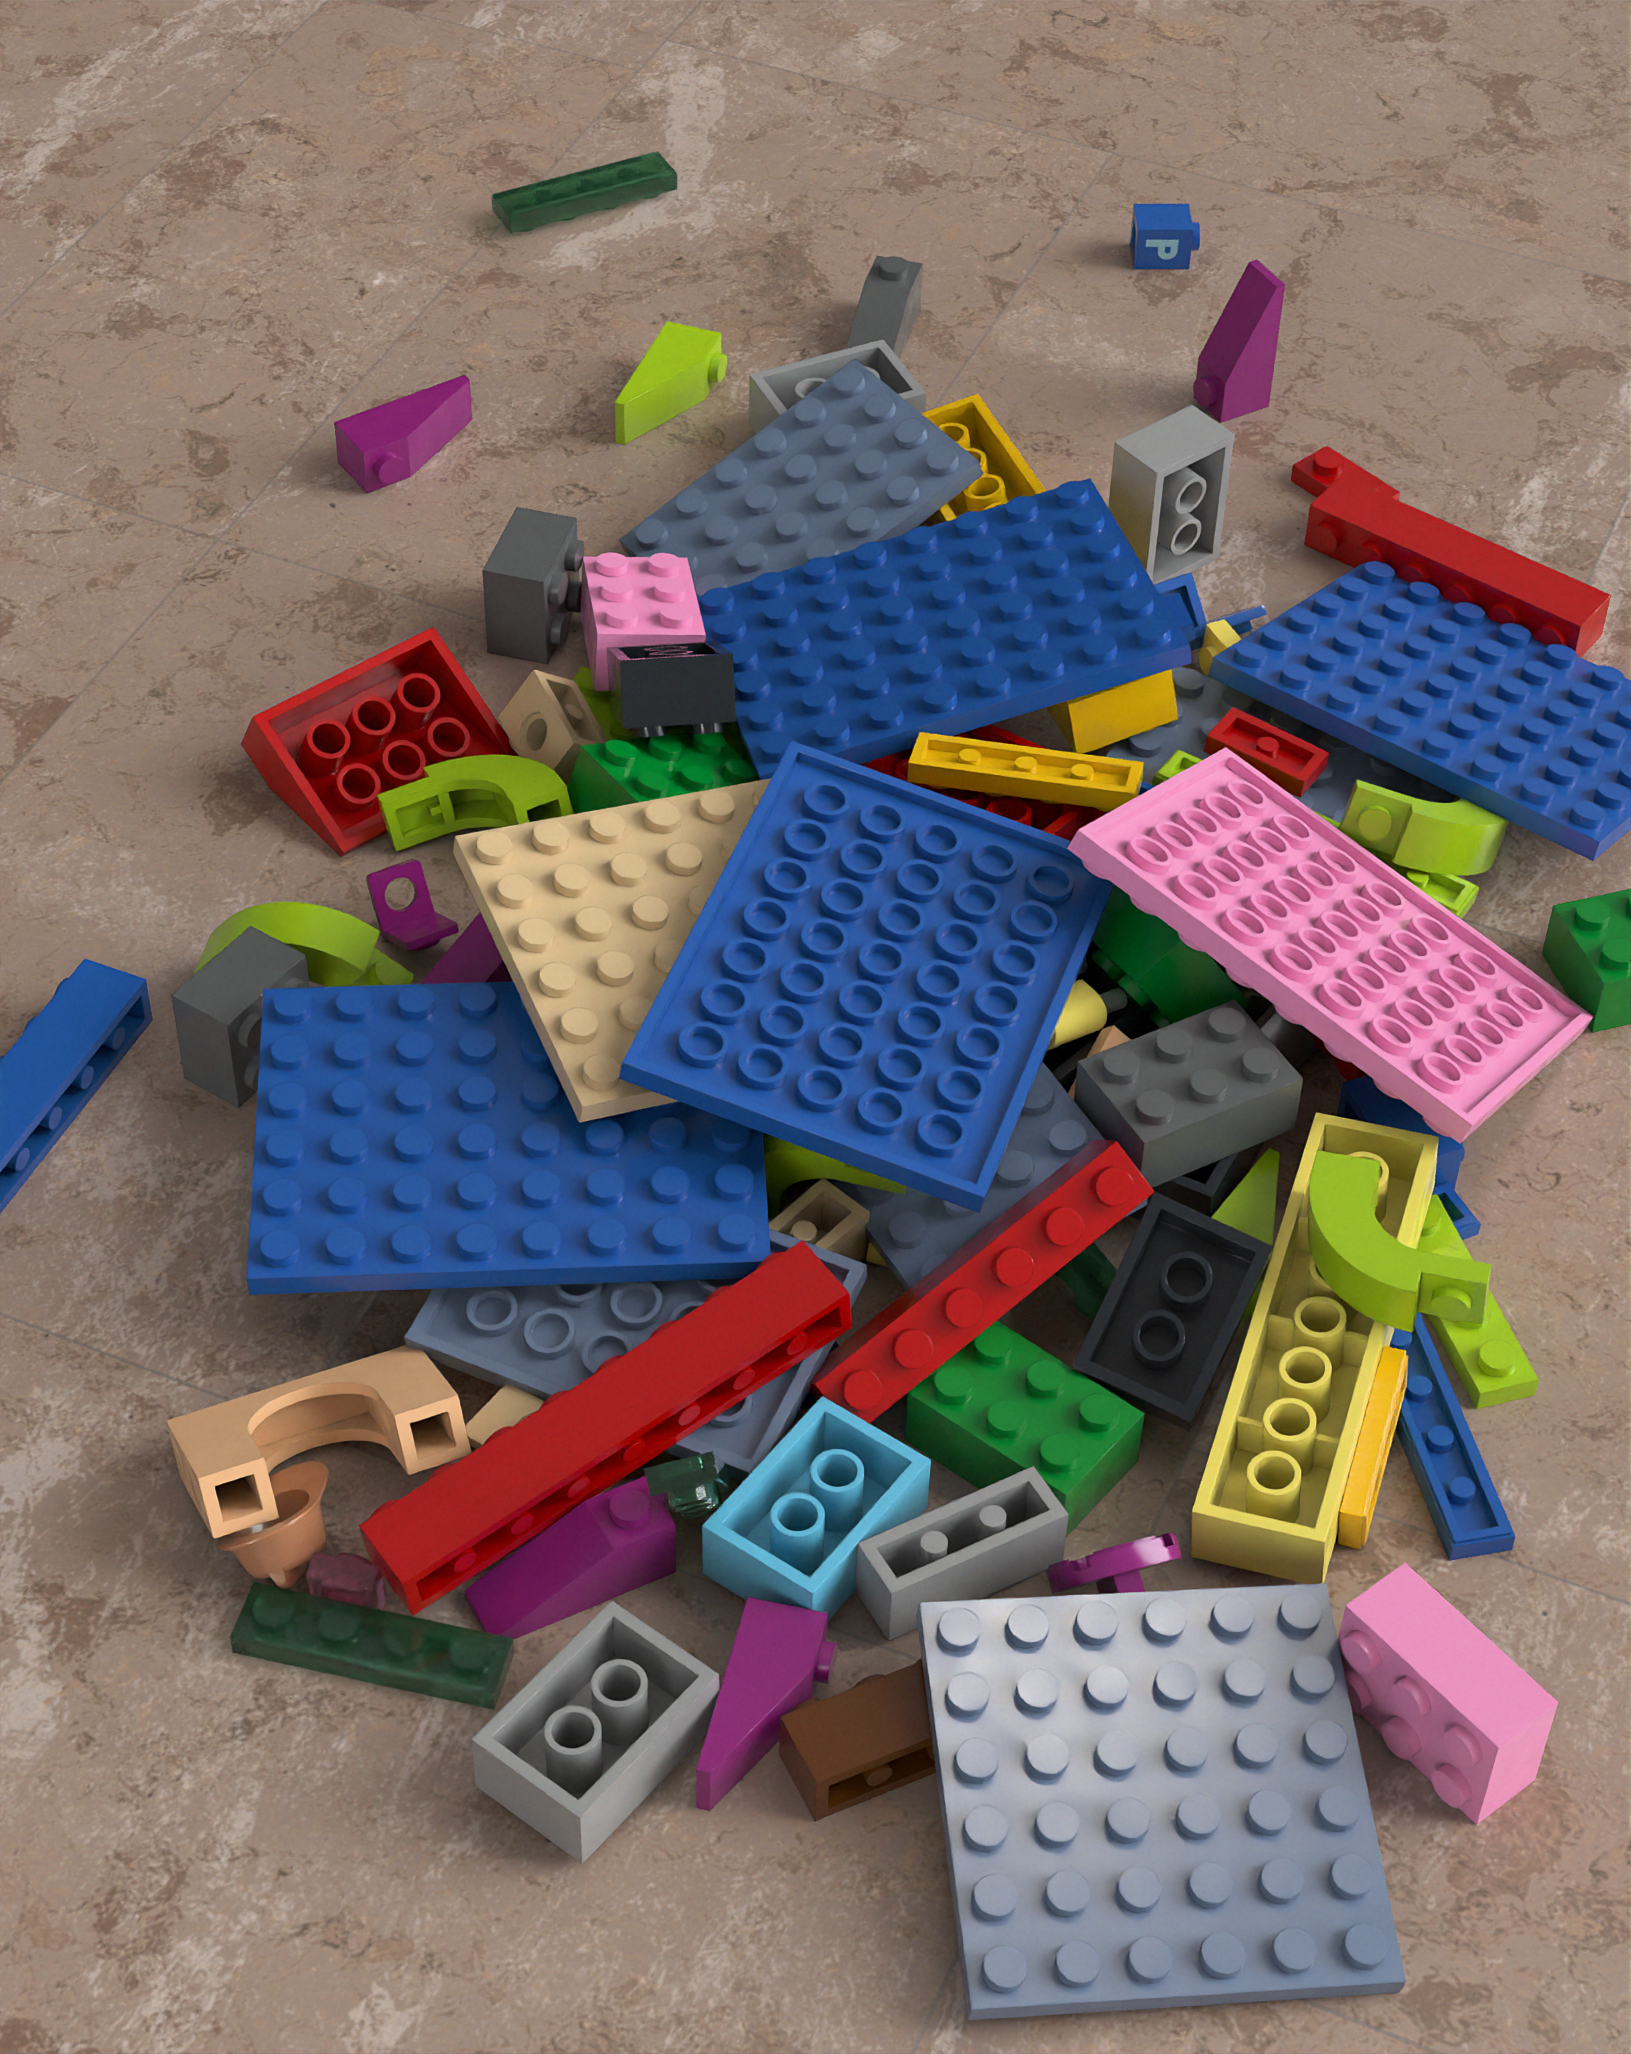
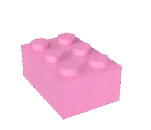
M612 552L603 553L597 557H583L580 616L594 691H609L608 647L705 642L706 634L687 558H679L669 553H657L650 557H625L622 554Z
M1403 1563L1345 1605L1338 1644L1352 1712L1359 1713L1382 1735L1388 1748L1397 1757L1409 1760L1432 1782L1436 1793L1446 1804L1459 1808L1477 1825L1535 1780L1557 1709V1700L1406 1563Z

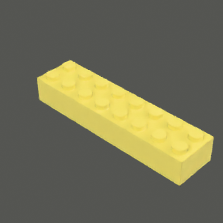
M1316 1112L1192 1509L1191 1557L1305 1584L1324 1583L1339 1529V1510L1383 1346H1390L1394 1328L1365 1316L1347 1304L1330 1288L1315 1265L1307 1236L1309 1182L1317 1150L1380 1161L1378 1202L1375 1217L1391 1237L1410 1248L1417 1249L1435 1185L1438 1136Z

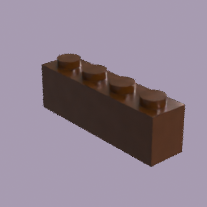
M922 1657L915 1664L885 1676L882 1674L868 1676L859 1681L853 1688L826 1699L804 1701L793 1708L790 1713L780 1716L779 1756L814 1821L936 1773Z

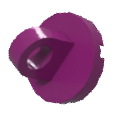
M1168 1532L1157 1537L1154 1535L1094 1551L1093 1554L1087 1555L1084 1558L1073 1561L1068 1559L1049 1565L1046 1573L1052 1594L1096 1583L1099 1594L1145 1592L1140 1570L1180 1559L1182 1554L1176 1534L1172 1535V1532Z

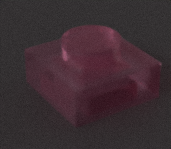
M314 1552L306 1574L314 1605L320 1608L380 1620L387 1599L380 1567L374 1565L365 1557L354 1553L342 1552L334 1557Z

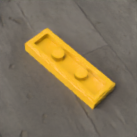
M1383 1346L1339 1510V1545L1361 1549L1362 1545L1365 1546L1407 1387L1409 1356L1406 1355V1350Z

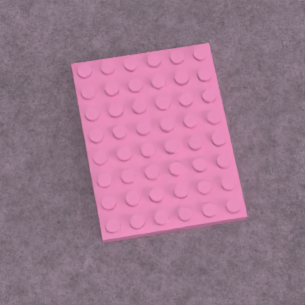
M1226 747L1078 829L1067 848L1082 859L1084 867L1090 873L1101 879L1111 881L1130 896L1131 902L1139 910L1159 917L1177 931L1179 938L1187 946L1207 953L1226 968L1227 974L1235 982L1255 989L1274 1004L1276 1011L1284 1019L1294 1024L1303 1025L1323 1041L1324 1046L1332 1055L1343 1061L1352 1062L1373 1078L1374 1084L1380 1091L1392 1098L1401 1099L1420 1113L1425 1123L1433 1131L1446 1137H1452L1458 1143L1465 1140L1576 1040L1594 1017Z

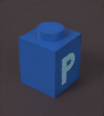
M1133 204L1130 248L1134 269H1189L1191 251H1198L1200 246L1199 222H1192L1189 204Z

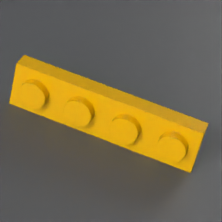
M919 732L908 762V782L927 784L936 789H964L983 792L994 797L1015 796L1037 799L1046 804L1066 803L1095 807L1100 811L1111 812L1138 797L1143 779L1144 762Z

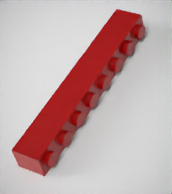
M803 1240L785 1252H775L769 1255L759 1264L754 1272L732 1286H723L716 1289L705 1299L701 1306L677 1321L671 1320L660 1325L648 1340L625 1355H617L607 1359L597 1368L592 1376L569 1391H559L551 1395L543 1402L539 1410L513 1427L507 1426L495 1431L487 1438L482 1447L457 1463H448L439 1467L430 1475L426 1483L401 1499H393L380 1505L368 1520L359 1525L369 1559L411 1615L414 1616L554 1524L583 1501L606 1490L851 1329L852 1317L848 1290Z

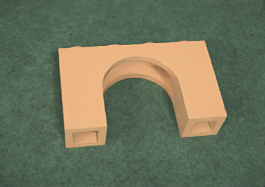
M406 1345L166 1420L181 1480L213 1539L279 1518L268 1474L288 1458L318 1446L343 1441L379 1443L392 1451L408 1475L471 1454L458 1394L422 1349L408 1348Z

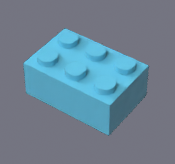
M822 1396L703 1524V1574L744 1600H747V1597L825 1612L828 1613L829 1621L856 1590L858 1543L917 1518L928 1508L931 1459Z

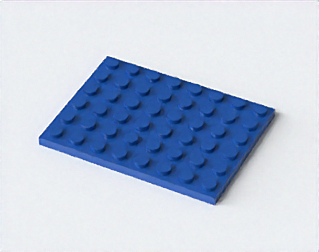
M1091 478L1082 481L1065 482L1056 489L1033 496H1019L1011 499L1006 504L980 512H966L956 519L930 527H916L906 534L880 542H866L854 550L834 556L813 558L804 565L781 572H767L757 576L754 580L728 588H714L707 591L704 595L697 597L706 634L705 642L715 641L733 654L735 723L758 780L773 777L791 741L859 765L914 748L919 732L954 736L1192 663L1189 642Z
M1375 561L1360 564L1212 659L1209 677L1592 861L1631 830V680L1625 678L1624 674L1616 668L1605 665L1598 666L1578 657L1577 653L1570 647L1560 644L1546 645L1535 640L1531 632L1521 625L1497 623L1489 619L1485 611L1475 604L1467 602L1453 603L1443 598L1439 590L1431 584L1425 582L1409 583L1398 578V574L1387 564Z
M791 741L623 1059L619 1079L980 1213L1115 884L1090 873L1084 867L1082 859L1067 849L1071 843L1069 840Z
M513 981L274 988L263 990L246 1278L249 1295L732 1279L746 1277L754 1272L766 1257L771 1255L763 1132L680 1101L579 1123Z

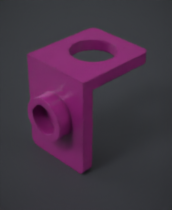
M410 859L367 875L366 883L383 938L405 950L420 951L433 947L441 941L440 939L459 932L457 922L434 911L420 861ZM407 878L414 887L412 902L404 909H391L385 900L387 886L394 879Z

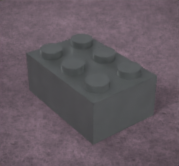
M1234 999L1079 1060L1074 1102L1105 1140L1117 1141L1153 1188L1294 1130L1303 1078Z

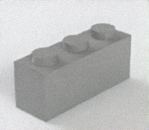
M1032 1466L858 1543L855 1591L888 1641L918 1628L916 1613L919 1602L980 1600L1049 1569V1565L1063 1561L1069 1514L1035 1467Z

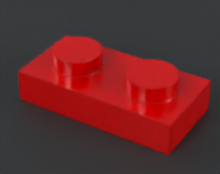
M1328 446L1293 464L1291 481L1316 498L1342 475L1399 500L1400 492Z
M1232 707L1207 734L1203 752L1213 755L1225 747L1282 789L1298 798H1301L1324 772L1330 754L1235 707Z

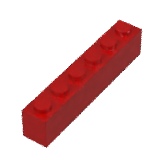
M1342 475L1310 504L1304 545L1351 567L1356 568L1364 562L1372 561L1387 564L1398 574V578L1409 583L1425 582L1431 584L1439 590L1443 598L1453 603L1467 602L1475 604L1485 611L1489 619L1500 624L1514 623L1521 625L1531 632L1535 640L1546 645L1560 644L1570 647L1580 658L1602 636L1611 595Z
M1095 1139L829 1353L821 1369L810 1381L811 1388L809 1391L817 1401L823 1396L870 1424L1155 1191L1117 1141Z

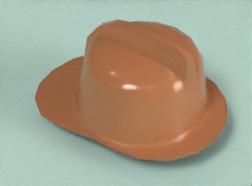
M308 1461L292 1465L270 1476L269 1479L279 1518L221 1536L216 1544L217 1548L221 1551L231 1550L244 1569L253 1577H271L281 1589L291 1588L304 1573L308 1561L314 1558L327 1543V1530L320 1499L328 1482V1468L322 1462Z

